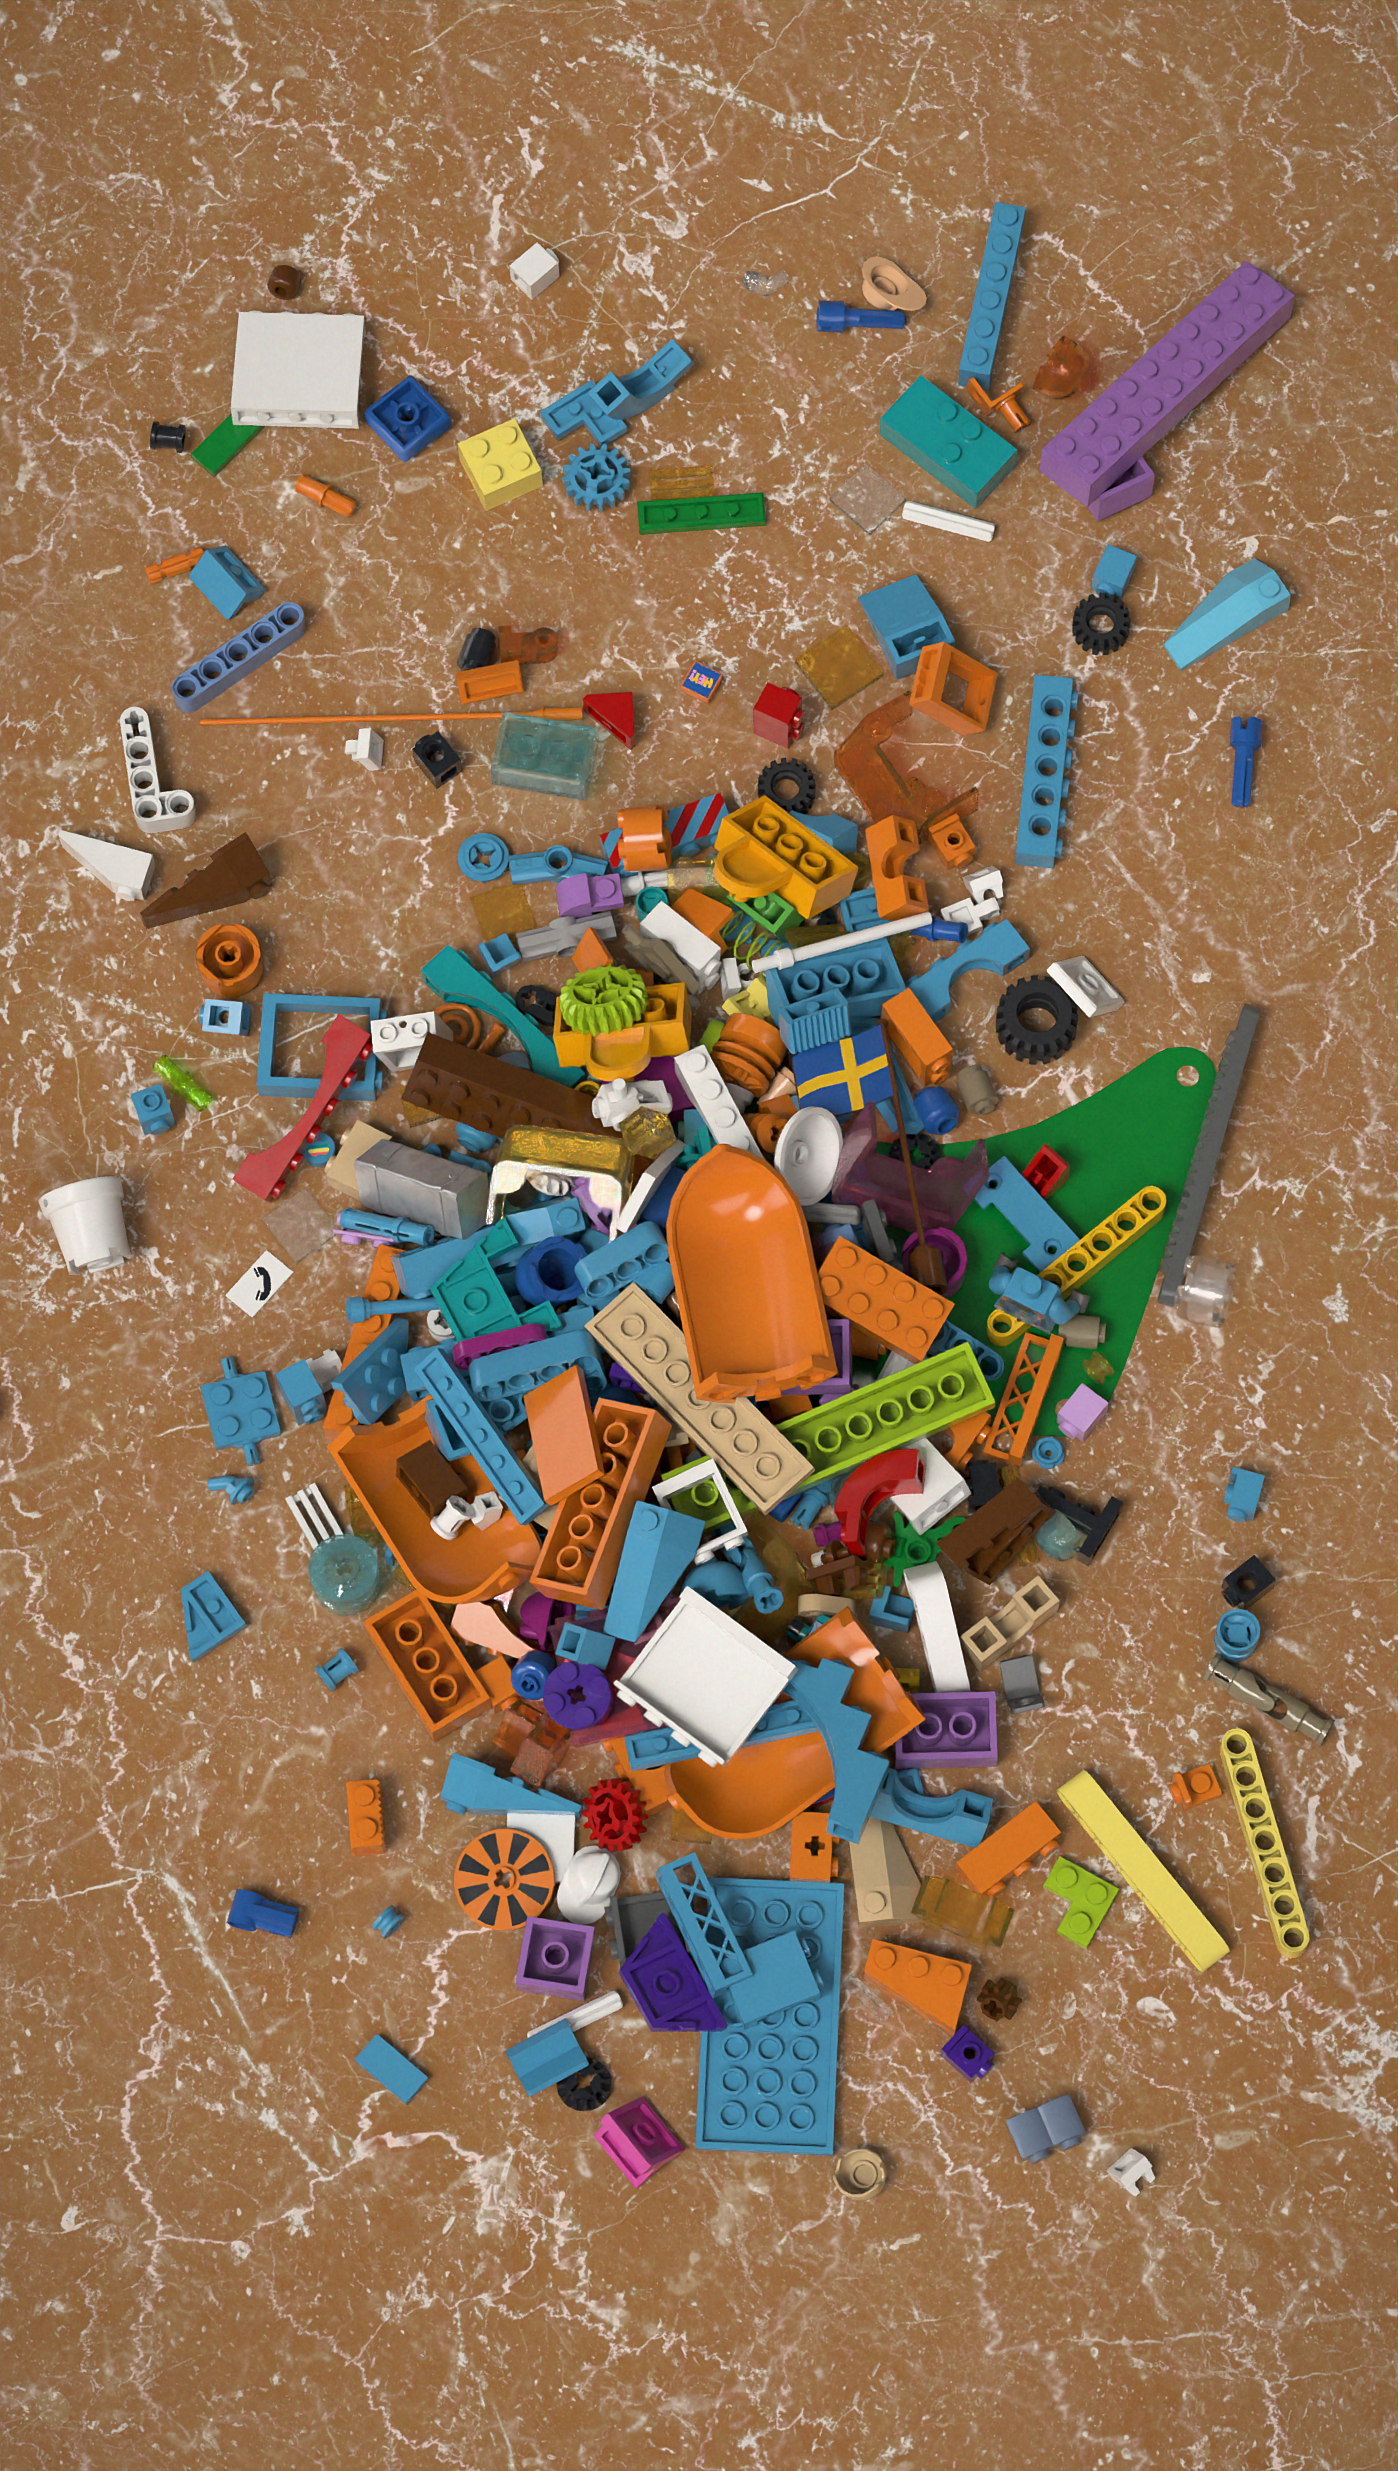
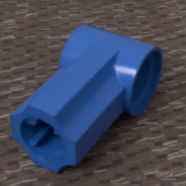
M237 1889L226 1923L246 1931L254 1932L258 1929L291 1939L296 1928L299 1909L265 1900V1897L251 1891Z

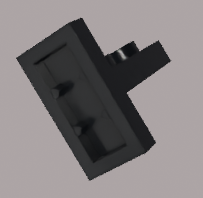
M1040 1485L1037 1492L1057 1511L1053 1517L1087 1536L1078 1551L1077 1560L1089 1567L1122 1512L1123 1502L1111 1496L1101 1515L1097 1518L1094 1516L1095 1512L1088 1506L1078 1503L1076 1506L1067 1501L1066 1495L1054 1487L1046 1489Z

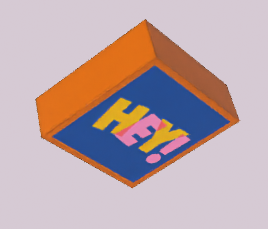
M695 660L680 685V691L709 704L723 680V674Z

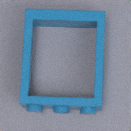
M264 993L256 1084L259 1096L314 1098L321 1079L274 1077L279 1011L369 1015L368 1033L372 1035L370 1021L387 1019L388 1011L382 1010L381 999ZM374 1053L366 1061L365 1081H355L349 1089L344 1088L338 1097L339 1100L376 1101V1091H382L383 1071H378L380 1059Z

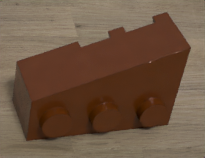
M1017 1478L936 1544L961 1570L991 1585L1057 1511L1031 1485Z

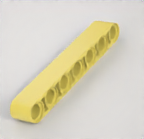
M1239 1728L1231 1729L1223 1736L1220 1746V1756L1276 1946L1284 1957L1290 1959L1297 1958L1305 1952L1310 1939L1307 1924L1252 1739L1245 1730ZM1233 1740L1240 1741L1244 1745L1245 1750L1240 1754L1232 1753L1227 1748V1743ZM1241 1772L1249 1773L1253 1776L1254 1783L1249 1786L1241 1785L1237 1781L1236 1776ZM1251 1804L1259 1805L1263 1809L1264 1814L1259 1818H1253L1247 1814L1246 1807ZM1260 1836L1268 1837L1272 1840L1273 1847L1269 1850H1262L1257 1847L1255 1840ZM1271 1868L1278 1869L1283 1875V1879L1279 1882H1271L1266 1878L1265 1871ZM1278 1901H1286L1291 1905L1292 1912L1288 1915L1279 1914L1274 1904ZM1288 1933H1295L1300 1936L1302 1944L1298 1947H1290L1285 1943L1284 1936Z
M1083 1769L1056 1790L1065 1806L1199 1971L1204 1972L1230 1952L1222 1937L1087 1771Z

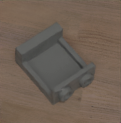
M684 1891L688 1900L690 1892ZM662 1892L617 1899L616 1895L609 1896L611 1906L604 1907L607 1927L614 1926L616 1939L609 1940L612 1960L619 1959L620 1968L662 1913H665L688 1956L693 1958ZM692 1898V1901H691L690 1906H691L693 1912L695 1913V1911H694V1904H693V1898Z

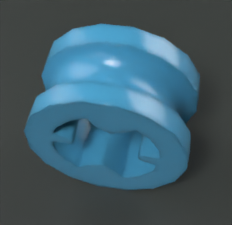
M393 1905L385 1909L372 1925L374 1930H381V1937L384 1939L391 1936L405 1919L403 1914L398 1915L395 1913L396 1908Z

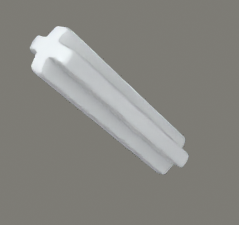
M912 501L905 503L902 517L906 520L988 542L992 540L995 531L993 523Z
M613 1990L529 2031L527 2038L563 2019H566L572 2032L621 2009L623 2002L618 1992Z

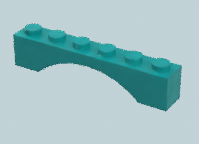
M448 944L420 970L422 982L445 1003L455 1002L479 1009L495 1017L508 1027L525 1049L534 1074L575 1089L581 1082L586 1081L584 1073L586 1069L584 1066L560 1068L553 1036L549 1035L546 1037L539 1030L538 1022L530 1014L526 1013L523 1015L518 1011L514 999L506 992L499 993L493 987L494 982L490 976L482 970L478 973L470 965L472 963L470 958L462 950L458 949L455 951Z

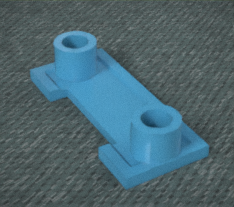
M1005 1156L965 1187V1191L983 1211L993 1203L1030 1244L1023 1251V1255L1039 1273L1080 1240ZM989 1182H996L998 1186L990 1188L988 1184ZM1048 1248H1056L1057 1252L1050 1254Z

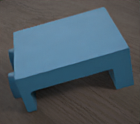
M794 1930L742 1951L753 1975L727 1988L743 2028L746 2030L756 2026L757 2021L811 1999L814 2001L819 2000L821 1997L820 1989L824 1988V1984L817 1968L814 1970L810 1969L806 1958L811 1957V1953L805 1938L798 1939ZM729 1957L721 1960L719 1967L725 1979L742 1972L737 1960Z

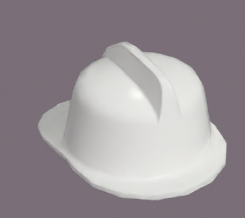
M594 1845L577 1851L562 1878L557 1892V1903L562 1915L572 1923L585 1925L600 1919L605 1913L604 1907L610 1905L609 1896H614L621 1876L620 1866L615 1856L606 1848L600 1849Z

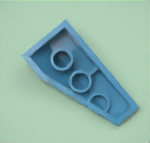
M534 1389L493 1401L479 1402L502 1435H504L528 1418L523 1396ZM434 1399L426 1401L425 1420L435 1445L448 1461L471 1455V1452Z
M636 1500L603 1634L637 1642L668 1593L674 1588L679 1577L696 1556L706 1521Z
M453 1753L441 1793L442 1803L447 1804L445 1809L461 1816L468 1812L474 1815L507 1816V1813L575 1815V1818H581L582 1805L544 1789H537L536 1793L530 1791L531 1786L524 1783L523 1780L516 1777H506L505 1780L501 1779L499 1774L495 1772V1768Z

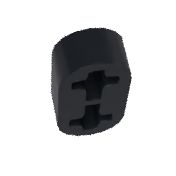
M533 985L520 988L515 997L517 1010L523 1015L526 1013L530 1014L538 1023L554 1029V1013L547 1009L556 1010V998L559 996ZM533 995L535 996L536 1003L542 1007L536 1004H531L529 1008L525 1007L523 998L529 999Z

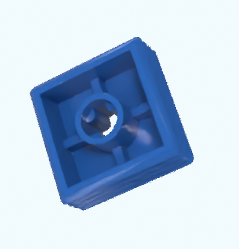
M412 375L406 377L364 411L365 422L403 462H407L451 427L450 415ZM405 416L408 419L413 417V420L409 422L402 421V417Z

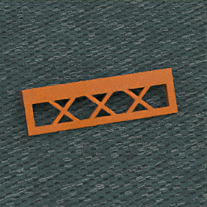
M1025 1332L992 1425L993 1429L988 1436L983 1450V1455L1021 1467L1063 1349V1337L1051 1334L1050 1340ZM1029 1343L1046 1348L1043 1359L1032 1365L1026 1355ZM1024 1360L1027 1367L1020 1370ZM1039 1368V1371L1036 1374L1034 1370ZM1030 1372L1034 1385L1032 1390L1021 1395L1015 1384L1016 1379ZM1012 1391H1014L1016 1397L1009 1400ZM1029 1398L1027 1404H1025L1024 1400ZM1019 1402L1024 1411L1022 1419L1010 1425L1004 1414L1007 1407ZM1003 1421L1005 1427L999 1430L1000 1424ZM1018 1428L1017 1433L1015 1435L1013 1430ZM1005 1433H1009L1013 1440L1009 1454L992 1448L995 1438Z

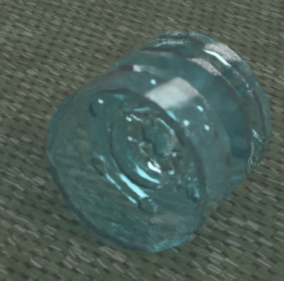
M343 1534L334 1535L323 1540L313 1550L308 1563V1572L311 1587L318 1603L328 1612L340 1616L357 1615L369 1609L377 1600L382 1587L378 1560L371 1546L361 1538ZM346 1566H349L350 1574L344 1572L339 1576L337 1569L344 1570Z

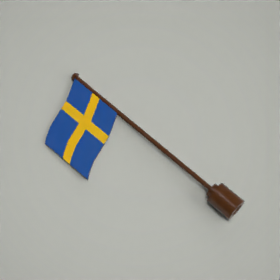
M879 1019L875 1027L858 1035L809 1048L791 1058L799 1109L811 1106L820 1107L838 1117L863 1111L892 1097L920 1245L908 1256L912 1279L941 1295L948 1290L941 1250L926 1244L886 1031V1027L889 1024L887 1020Z

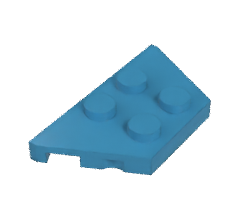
M396 1318L331 1382L334 1390L343 1392L345 1395L343 1402L348 1408L353 1410L354 1416L360 1424H373L405 1392L406 1383L400 1355L407 1353L408 1319Z

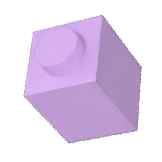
M1082 1383L1058 1412L1057 1423L1060 1424L1058 1426L1059 1429L1069 1438L1074 1439L1077 1437L1083 1442L1107 1413L1108 1402Z

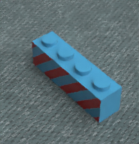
M721 792L667 811L669 821H663V824L667 825V830L671 833L672 860L681 856L682 858H690L698 854L701 849L710 846L714 847L722 818L729 815ZM618 828L601 834L600 847L606 861H609L608 867L611 874L619 873L620 878L638 875V872H626L623 858L620 859L618 839H624L623 829Z

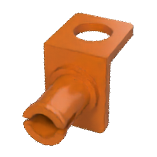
M974 377L969 379L966 390L986 417L995 411H1000L1012 427L1014 433L1019 432L1021 427L1024 429L1031 423L1030 418L1026 416L1015 400L1024 388L1022 382L991 402Z

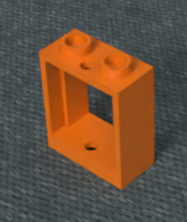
M945 642L923 646L909 705L962 736L983 732L988 723L998 673ZM948 670L969 682L962 713L941 701Z
M907 988L883 1003L881 1019L888 1021L889 1025L886 1027L887 1036L925 1088L931 1083L937 1085L947 1079L952 1069L953 1048L911 989Z

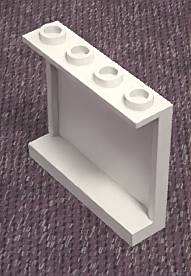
M261 311L239 312L231 398L233 425L359 429L358 405L363 339L366 337L364 316L351 313L327 315L319 312L312 314H294L287 311L281 313H263Z
M686 1586L679 1596L681 1600L620 1681L616 1680L613 1684L620 1690L617 1693L620 1699L631 1707L638 1703L647 1711L643 1716L659 1728L665 1723L674 1730L670 1735L686 1748L690 1743L701 1750L698 1757L714 1768L718 1763L725 1768L797 1673L798 1669L794 1664L693 1589Z

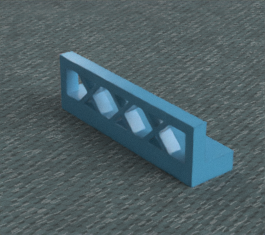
M695 1852L659 1867L655 1878L712 1998L725 1994L728 1987L752 1977L753 1973ZM691 1864L697 1876L693 1887L679 1882L674 1871ZM698 1882H700L703 1891L696 1888ZM684 1891L690 1892L688 1900ZM694 1894L708 1899L711 1905L708 1917L693 1912L690 1904ZM713 1912L718 1921L711 1919ZM698 1921L705 1923L703 1930L701 1929ZM708 1925L723 1930L726 1938L722 1948L707 1942L705 1933ZM727 1943H729L733 1952L726 1950ZM713 1952L719 1953L717 1961L715 1959ZM723 1955L737 1960L742 1972L725 1979L719 1967Z

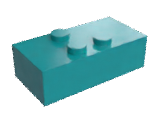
M922 375L880 418V436L975 510L1017 465L1018 450Z

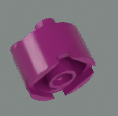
M941 1227L923 1228L926 1244L941 1250L948 1290L941 1294V1296L947 1299L954 1295L964 1283L967 1270L965 1245L960 1237L949 1229ZM917 1231L907 1239L901 1255V1265L903 1266L904 1274L912 1278L908 1256L914 1252L916 1247L920 1246Z

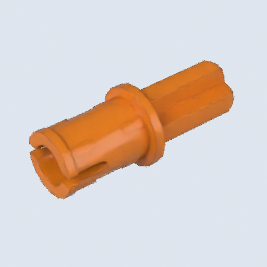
M305 473L296 482L294 491L314 500L321 508L326 506L345 517L351 516L356 508L355 500L333 490V485L331 484L325 485Z

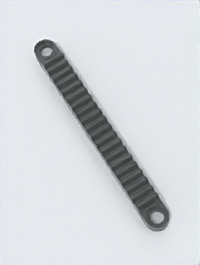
M1245 1003L1236 1030L1230 1031L1225 1041L1226 1046L1218 1065L1219 1070L1215 1076L1216 1081L1211 1089L1212 1094L1208 1100L1209 1105L1204 1113L1205 1118L1201 1124L1202 1129L1197 1137L1198 1142L1194 1148L1195 1153L1191 1159L1192 1164L1187 1172L1188 1177L1184 1183L1185 1188L1180 1196L1181 1201L1177 1207L1178 1212L1173 1220L1174 1225L1170 1231L1171 1236L1166 1244L1167 1249L1163 1255L1164 1260L1159 1268V1271L1164 1274L1157 1300L1159 1304L1173 1308L1177 1300L1260 1014L1259 1007Z

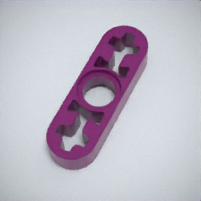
M528 1324L460 1341L452 1348L454 1364L458 1369L469 1370L470 1363L477 1358L548 1339L546 1328L541 1324Z

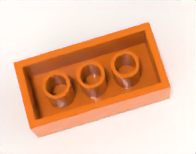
M841 1236L834 1241L817 1270L824 1308L827 1313L837 1319H849L851 1327L913 1364L920 1363L955 1305L953 1302Z
M417 1589L363 1621L365 1632L434 1742L492 1708L490 1697L428 1598Z

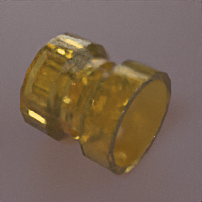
M859 852L845 854L846 858L859 867L851 893L865 890L870 882L869 860Z

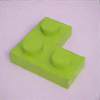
M1059 1856L1043 1885L1044 1889L1071 1903L1056 1933L1086 1950L1117 1896L1119 1888Z

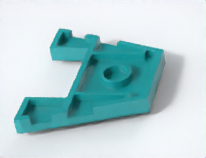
M505 1217L495 1224V1228L485 1238L482 1237L474 1244L475 1247L462 1260L459 1259L430 1287V1291L457 1343L528 1324H541L545 1326L547 1333L563 1330V1326L548 1300L517 1315L489 1261L519 1247L518 1241Z

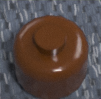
M279 265L271 272L267 288L274 297L281 300H290L298 292L301 284V275L291 266Z

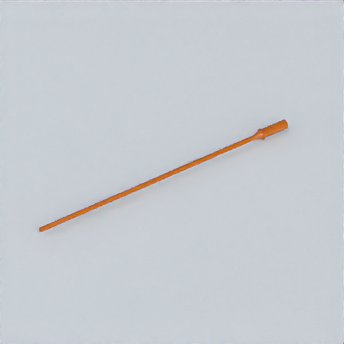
M542 706L541 709L531 712L200 719V725L534 718L545 722L583 720V708H544Z

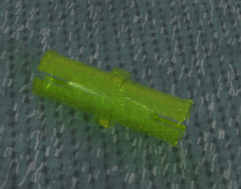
M166 1054L162 1055L152 1066L151 1070L156 1072L172 1087L171 1091L175 1095L180 1094L197 1112H202L211 1103L213 1097L193 1081V1075L189 1072H183Z

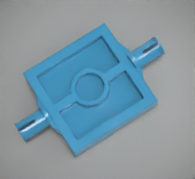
M225 1357L220 1360L225 1378L217 1382L200 1385L215 1449L217 1451L230 1447L243 1448L247 1466H253V1460L254 1464L257 1465L261 1460L259 1459L256 1445L265 1439L281 1436L266 1373L261 1371L248 1375L238 1374L234 1357H228V1363Z

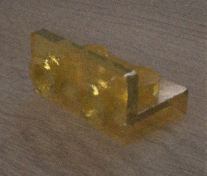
M717 855L706 857V861L693 862L692 857L673 859V863L669 864L670 869H667L669 907L689 888L718 902L729 900L727 898L729 891L718 883L713 873Z

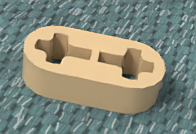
M804 1594L798 1597V1615L817 1618L821 1614L832 1618L847 1606L856 1616V1601L853 1599L822 1594Z

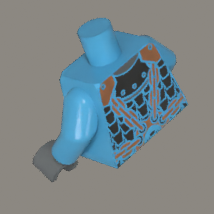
M1001 1252L993 1266L994 1271L989 1281L990 1290L999 1295L994 1304L995 1308L1048 1334L1052 1332L1055 1324H1065L1078 1312L1085 1313L1091 1297L1090 1294H1081L1078 1292L1079 1289L1073 1288L1069 1300L1065 1302L1057 1285L1020 1267L1015 1269L1018 1260H1011L1005 1256L1004 1252Z

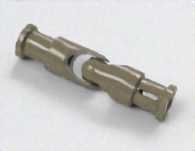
M1218 1653L1204 1674V1681L1211 1680L1227 1689V1694L1246 1704L1256 1706V1709L1291 1731L1302 1732L1316 1741L1315 1744L1319 1747L1324 1742L1335 1722L1331 1718L1326 1720L1312 1712L1309 1705L1274 1686L1266 1685L1263 1680L1244 1668L1237 1669L1222 1660V1655ZM1279 1698L1287 1706L1286 1713H1277L1271 1710L1274 1704L1279 1701Z

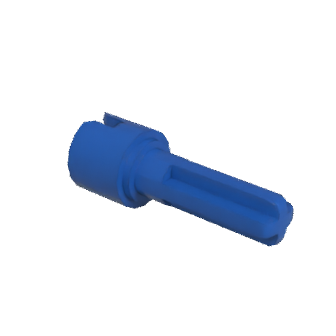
M818 301L817 332L842 333L843 330H846V327L904 328L905 314L902 311L847 308V305H844V301Z
M1240 716L1231 719L1229 745L1235 750L1231 803L1239 808L1248 807L1251 803L1254 751L1261 748L1263 721L1256 717L1248 719L1247 728L1242 724Z

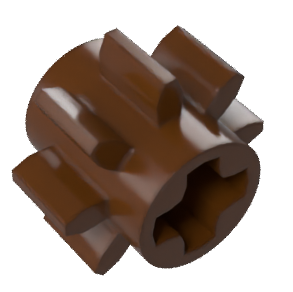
M1000 1978L995 1984L990 1979L987 1980L982 1987V1992L977 1997V2001L981 2002L982 2013L996 2022L1003 2016L1011 2020L1022 2002V1999L1017 1997V1986L1010 1981L1004 1980V1978Z

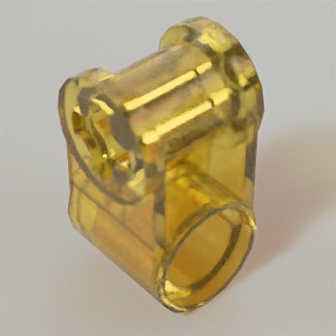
M350 1484L344 1485L348 1514H350L351 1528L355 1541L364 1548L376 1546L380 1543L382 1535L376 1526L368 1534L358 1531L363 1524H375Z

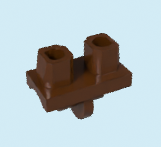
M834 1540L826 1545V1553L820 1557L824 1565L805 1571L806 1581L815 1582L818 1594L838 1597L841 1595L839 1579L842 1578L844 1579L845 1590L855 1591L867 1588L866 1571L873 1569L874 1564L871 1558L861 1560L857 1555H852L849 1549L844 1547L840 1541Z

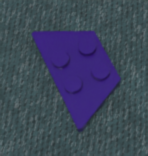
M665 1913L660 1914L618 1972L651 2032H722L726 2030L727 2023Z

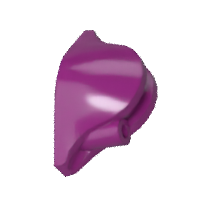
M540 1591L535 1592L523 1602L520 1609V1616L524 1623L520 1629L521 1637L537 1639L541 1650L547 1653L559 1642L565 1622L571 1623L576 1604L545 1597Z

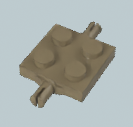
M633 923L627 924L622 929V933L630 941L624 948L643 970L653 972L654 982H660V985L685 982L691 1011H695L701 1005V1002L694 996V993L701 985L694 978L696 976L694 970L686 963L680 962L674 955L676 952L674 947L668 941L646 938L635 928Z

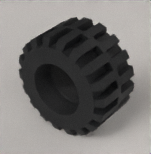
M1031 975V979L1026 982L1024 977L1018 979L1017 986L1015 987L1013 984L1008 986L1006 995L1002 994L999 999L996 1015L998 1040L1001 1045L1005 1044V1051L1009 1055L1015 1052L1016 1060L1020 1062L1027 1058L1031 1065H1036V1060H1042L1043 1064L1050 1063V1057L1053 1056L1056 1060L1062 1057L1063 1050L1068 1051L1072 1040H1075L1078 1006L1058 983H1051V977L1045 976L1044 981L1038 980V975ZM1041 1008L1051 1013L1056 1023L1047 1031L1032 1032L1020 1024L1018 1017L1025 1010Z

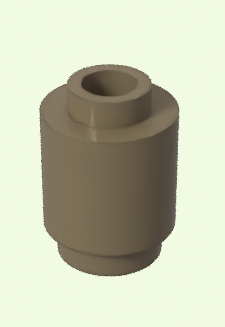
M972 1065L962 1069L957 1074V1086L968 1112L976 1113L978 1116L992 1112L995 1108L994 1105L998 1102V1097L987 1071L983 1070L980 1065Z
M1076 1314L1067 1323L1059 1324L1058 1336L1064 1338L1066 1347L1097 1349L1098 1343L1105 1342L1106 1324L1100 1323L1099 1316Z

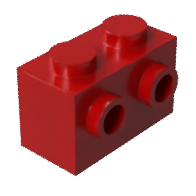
M767 682L753 708L754 734L788 749L793 739L799 740L805 727V723L802 722L805 711L802 710V697L789 687L780 688Z

